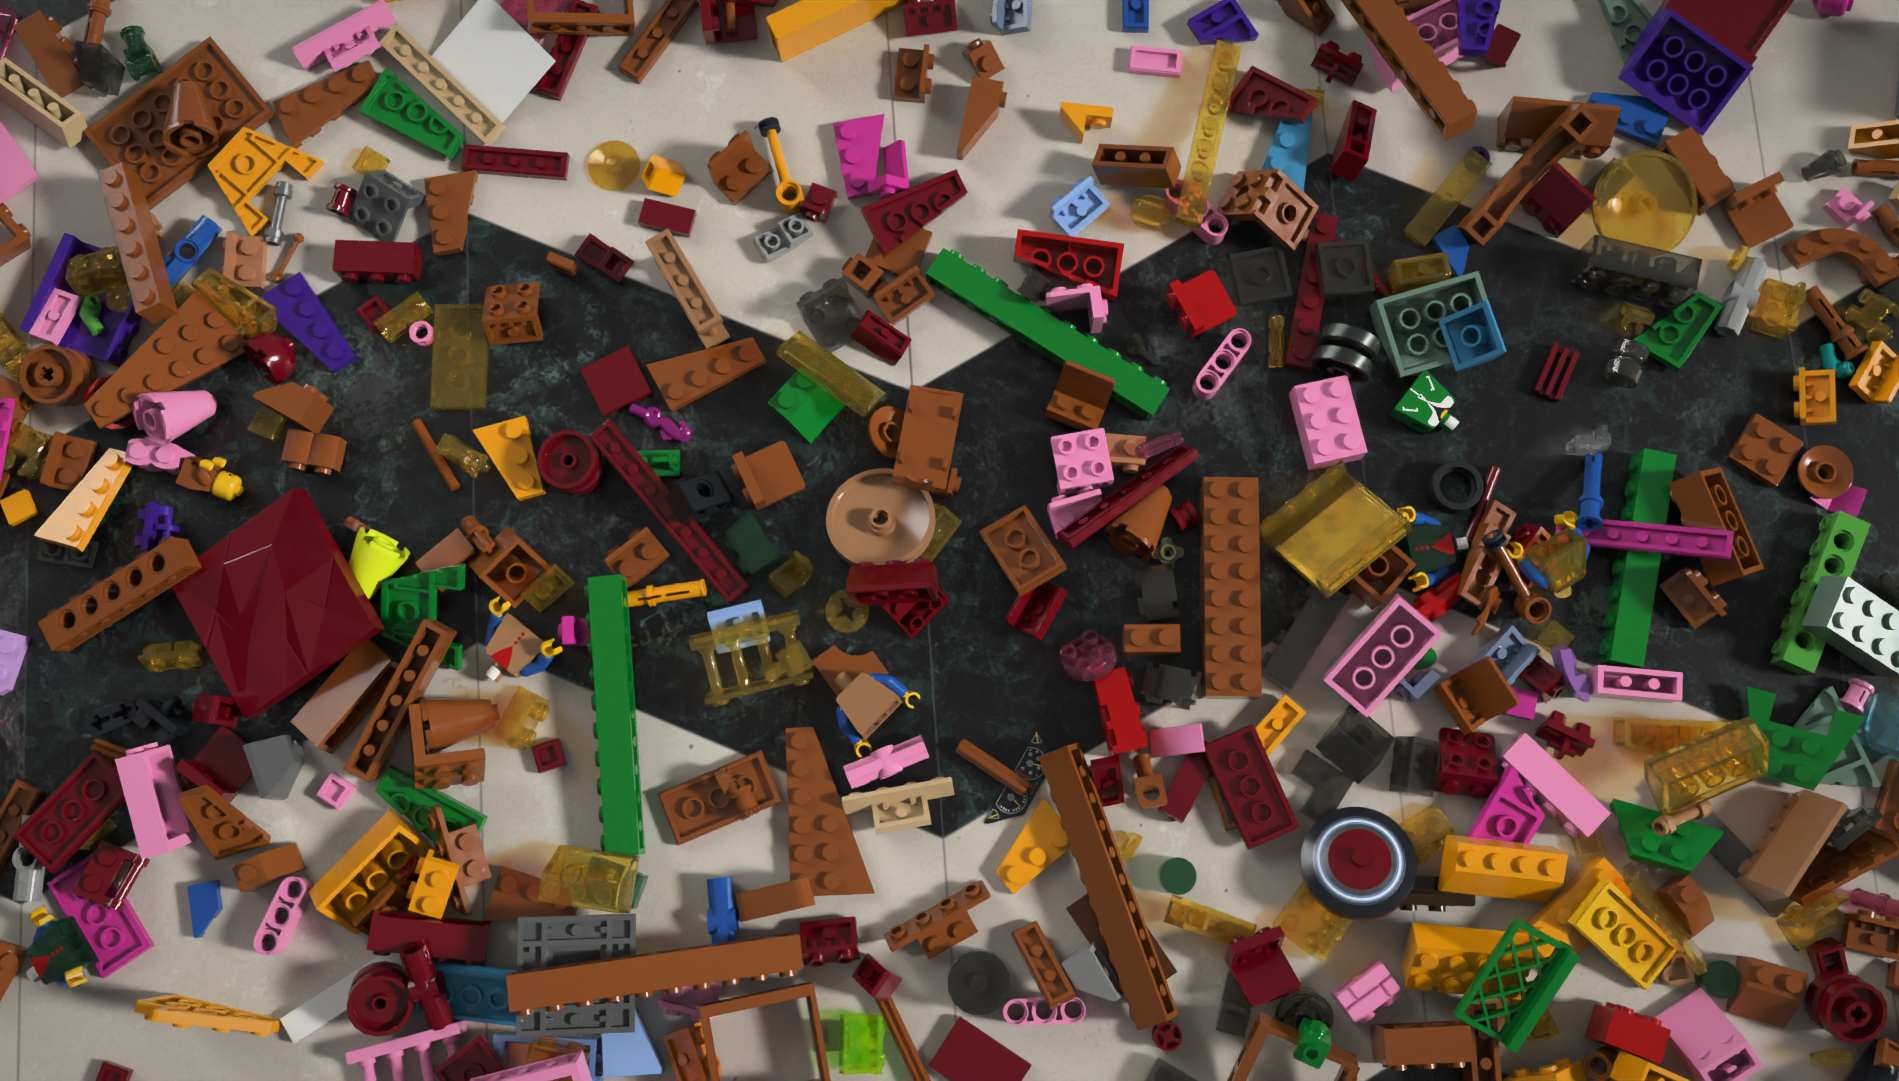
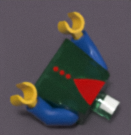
M1411 506L1397 508V511L1403 514V519H1398V521L1402 524L1408 523L1404 526L1410 530L1400 540L1403 553L1416 563L1415 567L1407 575L1408 580L1413 579L1416 582L1417 586L1412 589L1413 592L1437 585L1450 573V566L1456 563L1455 553L1468 551L1466 536L1452 537L1449 525H1442L1439 520L1416 512Z
M45 905L30 912V919L37 929L33 943L27 949V956L32 963V966L26 971L27 977L34 982L41 980L45 985L56 982L60 987L70 988L78 987L87 982L88 980L85 978L83 970L97 964L99 959L74 916L53 921L54 916L47 913Z

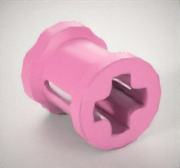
M1850 678L1848 682L1850 686L1844 697L1839 698L1845 710L1860 715L1864 711L1863 705L1866 699L1875 690L1871 684L1865 681Z

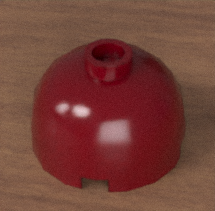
M264 331L254 334L242 342L245 344L243 349L256 369L261 368L265 373H268L263 377L272 385L278 386L293 373L296 367V356L293 351L296 350V347L287 336L282 338L277 333Z

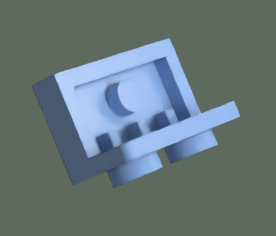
M1091 176L1085 180H1078L1071 187L1070 193L1065 197L1060 195L1050 205L1052 208L1050 209L1049 218L1066 236L1075 237L1110 208V203L1093 185L1094 179Z
M761 599L707 612L717 654L760 645L771 640Z

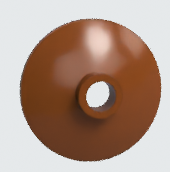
M892 406L881 407L871 415L868 432L872 444L882 455L896 459L905 413Z
M1827 445L1813 447L1806 451L1799 460L1797 468L1799 481L1804 489L1815 497L1821 499L1836 498L1844 494L1852 484V464L1849 458L1835 447ZM1818 470L1824 473L1823 479L1819 476Z

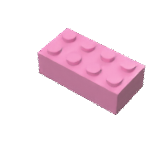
M1396 594L1323 675V680L1365 717H1368L1443 633L1400 595Z

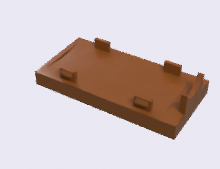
M910 385L892 476V485L946 493L963 393Z

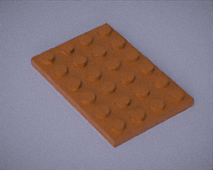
M208 37L87 128L84 133L111 166L122 162L140 175L148 207L151 210L208 167V163L243 127L255 131L275 116V114L211 37ZM191 81L201 87L217 128L219 146L213 153L206 156L198 157V153H188L189 157H184L172 153L164 146L162 132L173 88L179 82Z

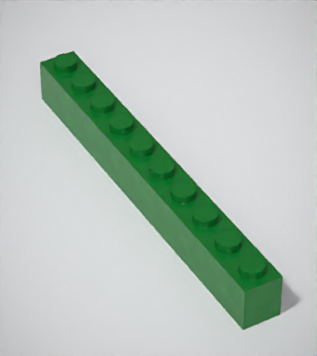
M943 248L926 272L927 283L1063 367L1065 361L1068 360L1115 379L1116 383L1110 397L1146 420L1151 421L1166 398L1170 388L1166 387V382L1157 376L1150 377L1143 372L1144 369L1134 362L1128 363L1121 359V355L1112 348L1105 349L1098 344V340L1089 334L1083 335L1076 331V327L1071 322L1064 319L1060 321L1045 306L1041 305L1038 307L1031 303V299L1026 294L1019 291L1015 293L1000 278L993 279L986 275V271L977 264L970 265L964 261V257L954 250L948 251Z
M621 574L587 577L588 584L584 586V595L586 601H589L590 612L586 613V624L589 629L591 628L588 652L593 657V667H590L589 674L590 681L594 684L595 695H592L591 705L593 711H596L597 722L593 724L594 738L598 739L595 763L597 767H600V778L597 779V792L602 797V806L599 807L598 814L599 821L603 823L604 835H601L600 845L602 852H605V858L640 855L645 853L627 577Z

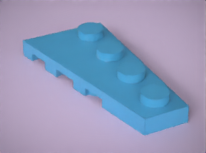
M1312 112L1303 124L1280 121L1261 169H1280L1303 192ZM1286 207L1284 211L1290 213L1288 207Z

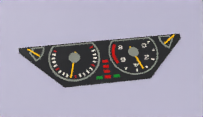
M1040 729L1036 730L1014 769V772L1030 782L1028 790L1023 796H1020L1005 786L984 823L990 824L1025 814L1045 778L1041 771L1039 756L1046 754L1047 751Z

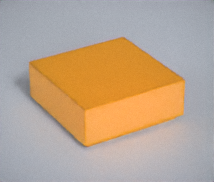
M26 489L0 500L9 525L16 526L39 515L31 494Z

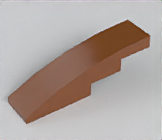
M1497 500L1489 501L1468 551L1457 595L1478 608L1483 607L1488 592L1492 589L1502 568V564L1495 552L1487 551L1481 539L1490 531L1501 529L1507 538V542L1504 545L1506 548L1511 538L1507 533L1517 514Z

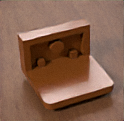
M784 441L774 443L746 457L742 451L732 455L735 464L731 465V468L737 480L743 479L746 485L742 492L748 504L754 503L757 510L805 488V482Z
M1685 565L1659 584V587L1694 629L1718 613L1721 617L1727 614L1723 610L1727 604L1714 589L1710 592L1707 591L1704 586L1708 584V581L1696 567L1690 570Z
M1488 656L1451 675L1433 688L1464 736L1477 729L1486 721L1519 704L1518 697L1492 658Z

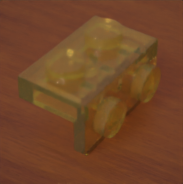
M118 246L105 247L96 252L85 255L79 254L68 259L65 279L80 298L128 286Z

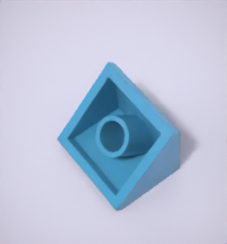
M1488 300L1438 320L1456 371L1494 360L1507 352Z

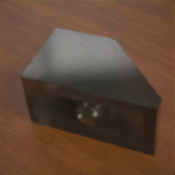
M76 40L75 49L81 82L90 89L91 93L97 96L106 97L107 94L118 96L126 67L102 44Z

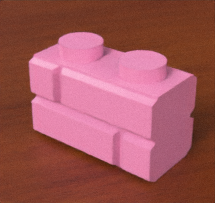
M1374 960L1330 994L1352 1023L1360 1022L1365 1024L1375 1016L1373 1011L1379 1006L1387 1007L1398 999L1396 994L1401 991V988L1383 963Z

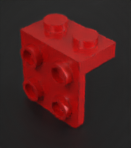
M1209 270L1183 284L1178 279L1168 286L1166 292L1167 302L1177 312L1181 327L1185 332H1188L1191 339L1226 322L1237 314V309L1213 270Z

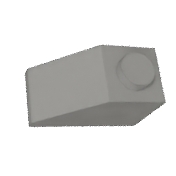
M1098 941L1069 955L1061 963L1068 981L1072 982L1077 990L1113 1002L1119 1000L1123 995L1119 987V977Z

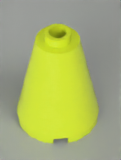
M361 527L356 535L348 565L370 600L382 587V582L390 579L405 563L410 552L406 547H404L403 551L396 546L399 542L373 529L365 533V528Z

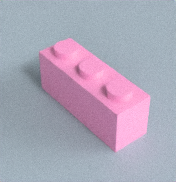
M1596 665L1587 668V677L1591 683L1589 696L1660 703L1682 701L1683 672Z

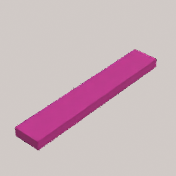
M1602 519V527L1597 530L1587 531L1580 529L1590 547L1731 561L1734 531ZM1556 525L1554 539L1559 544L1572 545L1567 535L1568 529L1566 527L1560 528Z

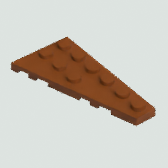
M206 280L177 309L179 314L169 317L84 404L100 430L133 413V403L139 400V397H137L139 394L175 391L246 354L243 349L245 344L242 343L245 341Z
M814 727L785 728L790 881L810 877L814 896L875 893Z

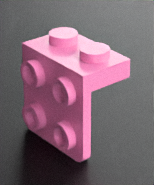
M1082 284L1077 286L1076 289L1068 290L1065 287H1056L1046 293L1045 307L1052 312L1087 308L1091 334L1101 332L1103 323H1107L1108 304L1107 299H1102L1100 286Z

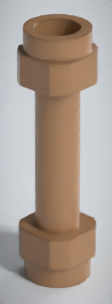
M1705 798L1694 800L1688 804V808L1672 816L1662 815L1652 822V829L1658 836L1671 834L1676 831V826L1693 818L1703 819L1712 813V805Z

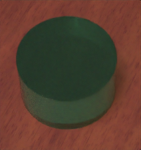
M1169 858L1159 867V884L1170 894H1185L1196 883V870L1192 863L1184 858Z
M1705 960L1699 964L1695 971L1697 987H1701L1708 996L1729 998L1740 987V974L1736 967L1727 961Z

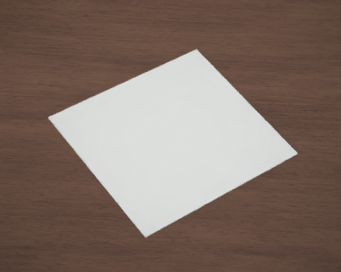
M478 0L432 55L449 74L501 123L507 119L555 63V60L495 0Z

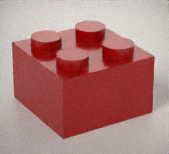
M1606 1002L1605 1006L1594 1005L1585 1037L1622 1050L1638 1058L1661 1064L1671 1030L1662 1027V1021L1657 1018L1635 1013L1633 1009L1619 1004L1615 1005Z

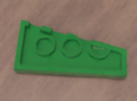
M387 68L384 69L359 110L362 115L451 161L465 139L461 133L430 108L425 101L412 92L407 85L394 76Z
M393 765L387 766L375 790L401 815L404 814L420 833L423 832L434 842V845L438 838L436 831H432L428 823L427 815L430 814V806H441L448 831L476 823L480 834L488 816L437 789L425 788L415 790L414 777Z

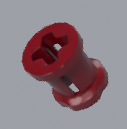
M335 183L334 195L331 202L326 205V209L339 216L349 217L350 212L348 209L353 197H357L358 192L345 184Z

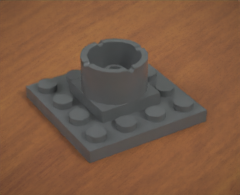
M635 913L518 917L517 971L636 955ZM635 994L623 995V1000L618 1002L606 1003L605 998L593 1000V1005L576 1007V1002L564 1004V1009L557 1011H546V1007L534 1008L533 1014L516 1016V1037L635 1032Z

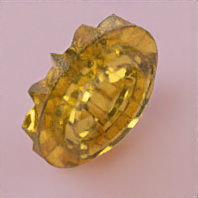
M846 589L837 591L829 598L826 604L825 614L827 621L835 630L840 632L858 631L866 624L869 616V606L864 605L855 608L852 612L854 620L852 622L846 615L836 617L843 611L842 601L849 608L856 607L847 595Z

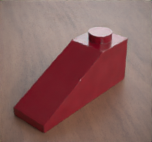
M1353 99L1332 154L1329 172L1352 182L1358 176L1369 159L1376 109Z

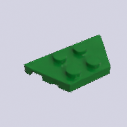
M1614 798L1610 803V810L1615 812L1619 825L1617 828L1620 836L1625 841V849L1629 859L1684 876H1688L1723 835L1722 830L1687 821L1676 826L1675 832L1658 836L1652 829V822L1656 818L1668 814Z

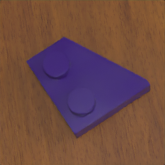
M1221 0L1188 19L1187 22L1188 27L1200 45L1255 41L1259 35L1236 0Z

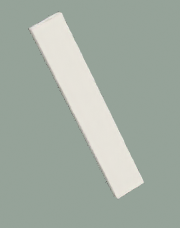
M391 953L390 956H377L282 1017L280 1021L293 1044L298 1043L347 1011V1000L353 978L362 968L371 963L381 961L397 963L404 968L400 953Z

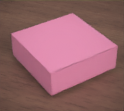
M331 771L315 795L336 810H341L356 789V786L336 772Z

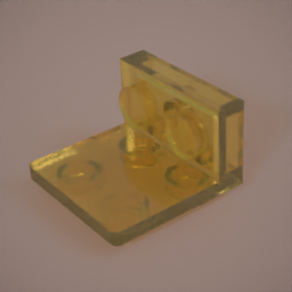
M518 686L493 736L507 742L506 745L516 749L525 750L526 746L530 747L536 738L537 732H535L539 721L543 722L549 713L550 707H548L550 701Z
M1303 881L1274 920L1272 926L1277 927L1280 925L1289 940L1315 960L1324 962L1354 920L1341 918L1323 908L1311 896Z
M1831 891L1805 906L1793 905L1782 912L1784 916L1777 919L1776 923L1794 951H1801L1846 923L1837 907L1851 898L1848 893Z

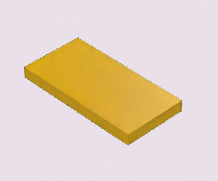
M1604 877L1600 879L1567 921L1644 991L1647 990L1680 948L1676 942Z

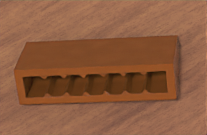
M371 639L367 640L346 656L290 722L317 748L333 754L382 697L400 662Z

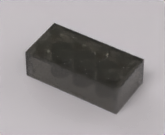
M1594 235L1576 254L1571 282L1578 283L1581 287L1587 289L1600 288L1606 290L1609 294H1626L1638 301L1652 300L1658 302L1661 306L1673 307L1697 290L1702 259Z

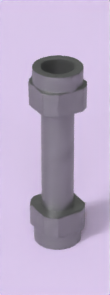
M277 181L273 190L276 200L270 228H266L264 242L271 246H281L284 239V233L281 231L287 200H291L293 185L284 181Z

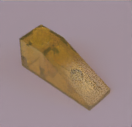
M211 267L207 268L191 282L192 287L221 313L234 328L244 335L251 337L259 332H274L277 329V307Z
M1175 895L1171 897L1163 921L1227 945L1238 937L1244 936L1248 938L1253 936L1257 926L1256 924Z

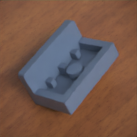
M993 0V11L990 12V21L992 26L1002 36L1031 31L1032 0Z
M1506 623L1470 663L1473 664L1486 656L1491 657L1508 684L1512 685L1516 677L1534 661L1540 649L1535 645L1527 643L1512 624Z

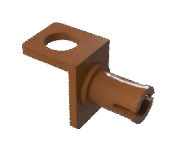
M1146 753L1133 757L1137 778L1133 779V794L1138 798L1140 809L1165 806L1168 802L1162 774L1154 775L1150 754ZM1159 792V797L1155 800H1147L1143 796Z

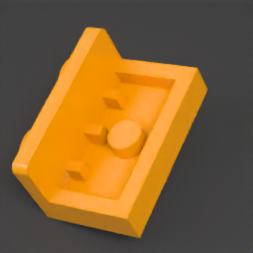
M1873 341L1848 386L1867 404H1889L1899 388V356L1883 341Z
M1799 367V375L1793 376L1794 392H1799L1800 400L1794 402V418H1800L1801 426L1836 424L1835 369L1805 371V367Z
M429 849L426 858L420 856L414 873L420 875L417 883L411 882L406 898L411 899L408 910L442 919L460 865L433 857L435 850Z

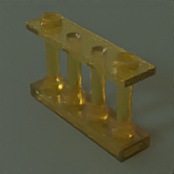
M798 610L690 636L691 652L699 650V653H702L712 692L705 694V705L712 703L713 706H721L727 704L731 698L792 683L794 686H802L810 682L809 679L814 678L813 667L803 668L794 632L796 626L801 624ZM777 630L784 634L793 670L791 673L779 676L776 674L767 639L769 632ZM753 637V640L757 641L766 679L751 683L740 646L742 639ZM726 643V647L730 648L739 683L738 686L726 689L722 687L713 652L716 645Z

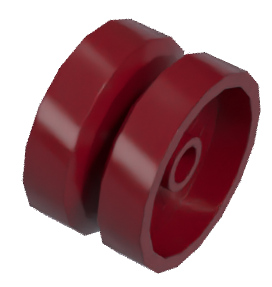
M562 430L548 437L538 452L537 460L540 474L546 482L571 495H582L591 492L601 483L606 474L607 462L603 453L590 438L574 430Z
M388 961L374 962L362 968L353 978L347 1000V1014L353 1026L362 1033L376 1037L390 1035L401 1029L409 1020L414 1002L411 1000L408 992L409 978L402 966Z
M1842 969L1827 970L1818 975L1809 985L1805 995V1009L1810 1019L1840 1041L1849 1044L1865 1043L1875 1038L1884 1028L1888 1017L1887 1002L1883 994L1873 985L1862 980L1852 972Z

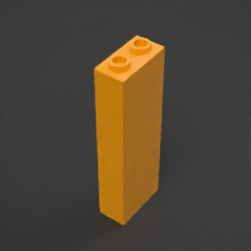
M801 0L765 18L771 42L780 60L784 62L903 6L902 4H908V1Z

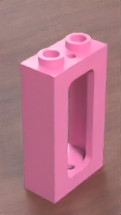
M157 742L126 750L125 757L115 759L141 859L168 853L196 841L191 822L177 801L178 794L182 792L177 770L175 769L176 765L170 744L159 747Z

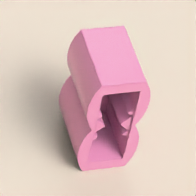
M137 438L128 441L124 459L146 471L160 472L164 470L178 476L184 458L195 455L173 443L158 447L151 445L145 439Z

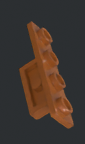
M433 805L429 807L430 814L427 815L431 830H435L438 841H435L437 853L440 858L443 857L446 861L460 865L452 887L454 895H451V902L456 912L459 911L460 914L468 916L472 912L465 887L491 878L477 825L472 823L448 831L441 806Z
M980 880L967 885L955 895L942 899L939 904L930 909L917 913L914 918L905 923L892 927L889 932L884 934L891 952L917 939L927 958L931 959L976 934L978 930L967 910L987 900L991 895L984 882Z

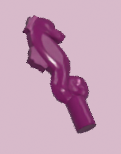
M634 403L630 406L629 413L642 418L646 426L650 428L660 427L662 429L660 433L664 441L674 439L685 443L692 439L691 428L686 426L684 420L679 421V428L668 417L660 418L661 412L657 407L653 406L646 409Z

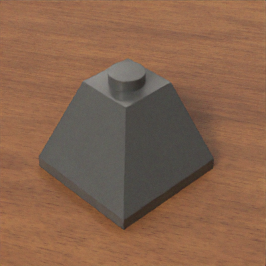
M281 735L243 745L261 799H287L304 764L302 757L304 748L300 740L296 739L295 736Z

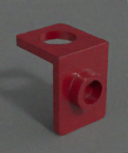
M1497 24L1493 31L1487 55L1483 58L1505 68L1506 62L1521 34L1501 24Z

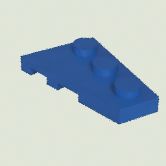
M1593 92L1587 103L1621 106L1614 133L1651 148H1655L1658 145L1670 115L1643 96Z

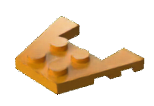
M243 127L207 166L228 197L251 236H257L268 225L270 220L250 204V201L286 163L309 181L324 165V162L315 156L305 154L296 148L286 146L270 137Z

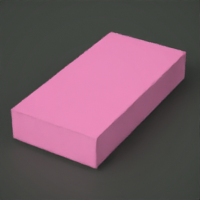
M1131 45L1128 73L1180 78L1183 50Z

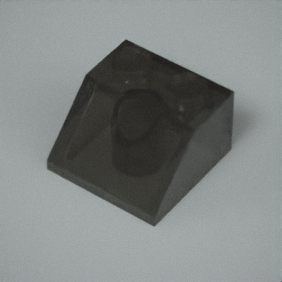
M1349 704L1323 734L1315 747L1325 758L1331 760L1347 777L1359 784L1379 766L1395 738L1370 716L1365 717L1353 705Z

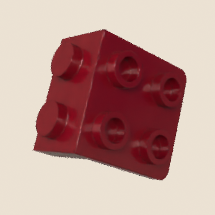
M220 727L194 760L181 759L175 766V769L182 773L180 778L191 786L197 785L198 787L207 784L229 803L232 802L253 775L243 745L248 743L227 727Z
M1440 728L1438 732L1440 767L1432 781L1433 791L1444 792L1449 795L1471 796L1476 799H1488L1498 782L1495 738L1491 734L1471 732L1464 736L1459 729Z
M1280 925L1271 929L1270 927H1264L1253 936L1248 938L1241 936L1229 944L1224 960L1248 1005L1252 1008L1272 1002L1300 989V981L1281 949L1285 933Z

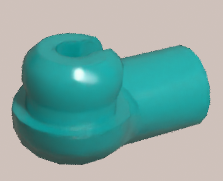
M1833 343L1819 346L1825 370L1835 369V377L1841 379L1847 378L1854 373L1855 367L1853 363L1847 361L1843 363L1836 358Z

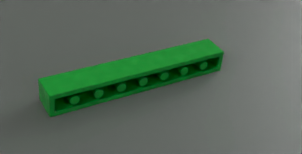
M1643 448L1632 455L1629 461L1631 477L1630 481L1626 484L1624 492L1627 502L1626 507L1621 512L1620 521L1666 525L1671 491L1669 483L1673 482L1677 455ZM1619 550L1618 558L1614 561L1612 567V575L1615 576L1614 583L1608 592L1610 608L1603 622V626L1606 628L1605 639L1601 641L1599 647V654L1602 655V664L1628 668L1644 667L1661 554Z

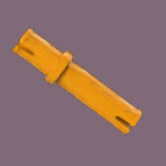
M704 579L658 587L647 585L645 589L628 591L629 607L647 604L652 607L660 602L706 596V583Z

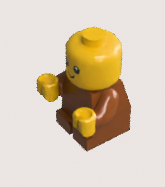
M197 456L184 458L176 483L193 490L211 491L214 496L227 501H232L236 496L239 497L243 491L241 486L242 480L239 476L227 471H220V468H223L227 462L222 457H215L212 461L208 459L203 460Z

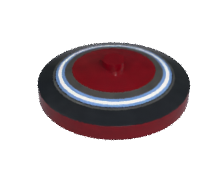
M1345 807L1329 812L1310 828L1300 853V870L1307 890L1323 908L1341 918L1368 921L1392 913L1406 900L1415 882L1417 859L1410 838L1393 819L1373 809Z

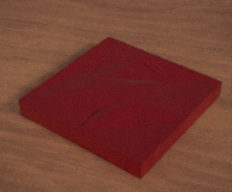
M293 488L197 557L202 568L172 586L244 718L258 717L385 629L305 489Z

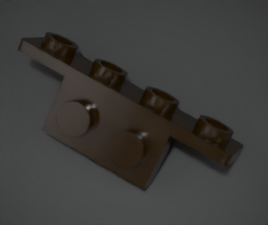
M1416 876L1408 897L1400 905V910L1417 911V905H1428V911L1446 912V906H1475L1476 901L1475 895L1437 890L1439 877Z

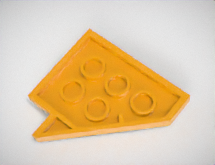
M178 994L137 1000L134 1012L145 1014V1020L172 1023V1026L183 1029H190L191 1026L211 1027L212 1030L222 1033H230V1030L249 1031L256 1036L268 1037L270 1033L280 1031L282 1026L279 1018Z

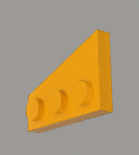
M525 416L473 430L519 501L546 494L537 464V456L528 420Z
M1044 797L996 871L1013 895L1070 849V842L1066 831L1060 824V817Z

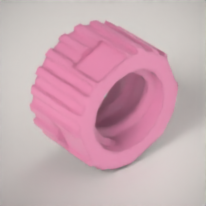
M426 321L415 322L410 326V338L418 346H429L436 337L435 330ZM427 329L428 334L424 338H417L420 330Z

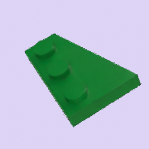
M1698 292L1673 310L1671 314L1651 326L1642 335L1633 339L1630 345L1678 372L1723 306Z

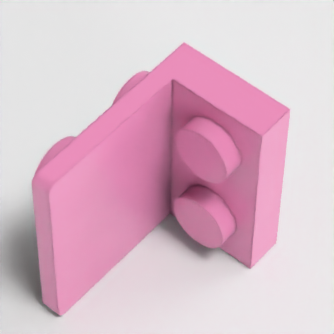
M1103 428L1051 437L1050 441L1058 477L1057 490L1059 496L1075 494L1077 491L1087 487H1093V490L1112 487L1114 476Z

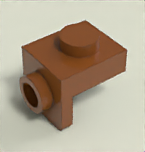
M980 38L975 39L967 44L968 49L962 52L964 58L969 59L978 77L988 79L1004 69L990 40L981 41Z

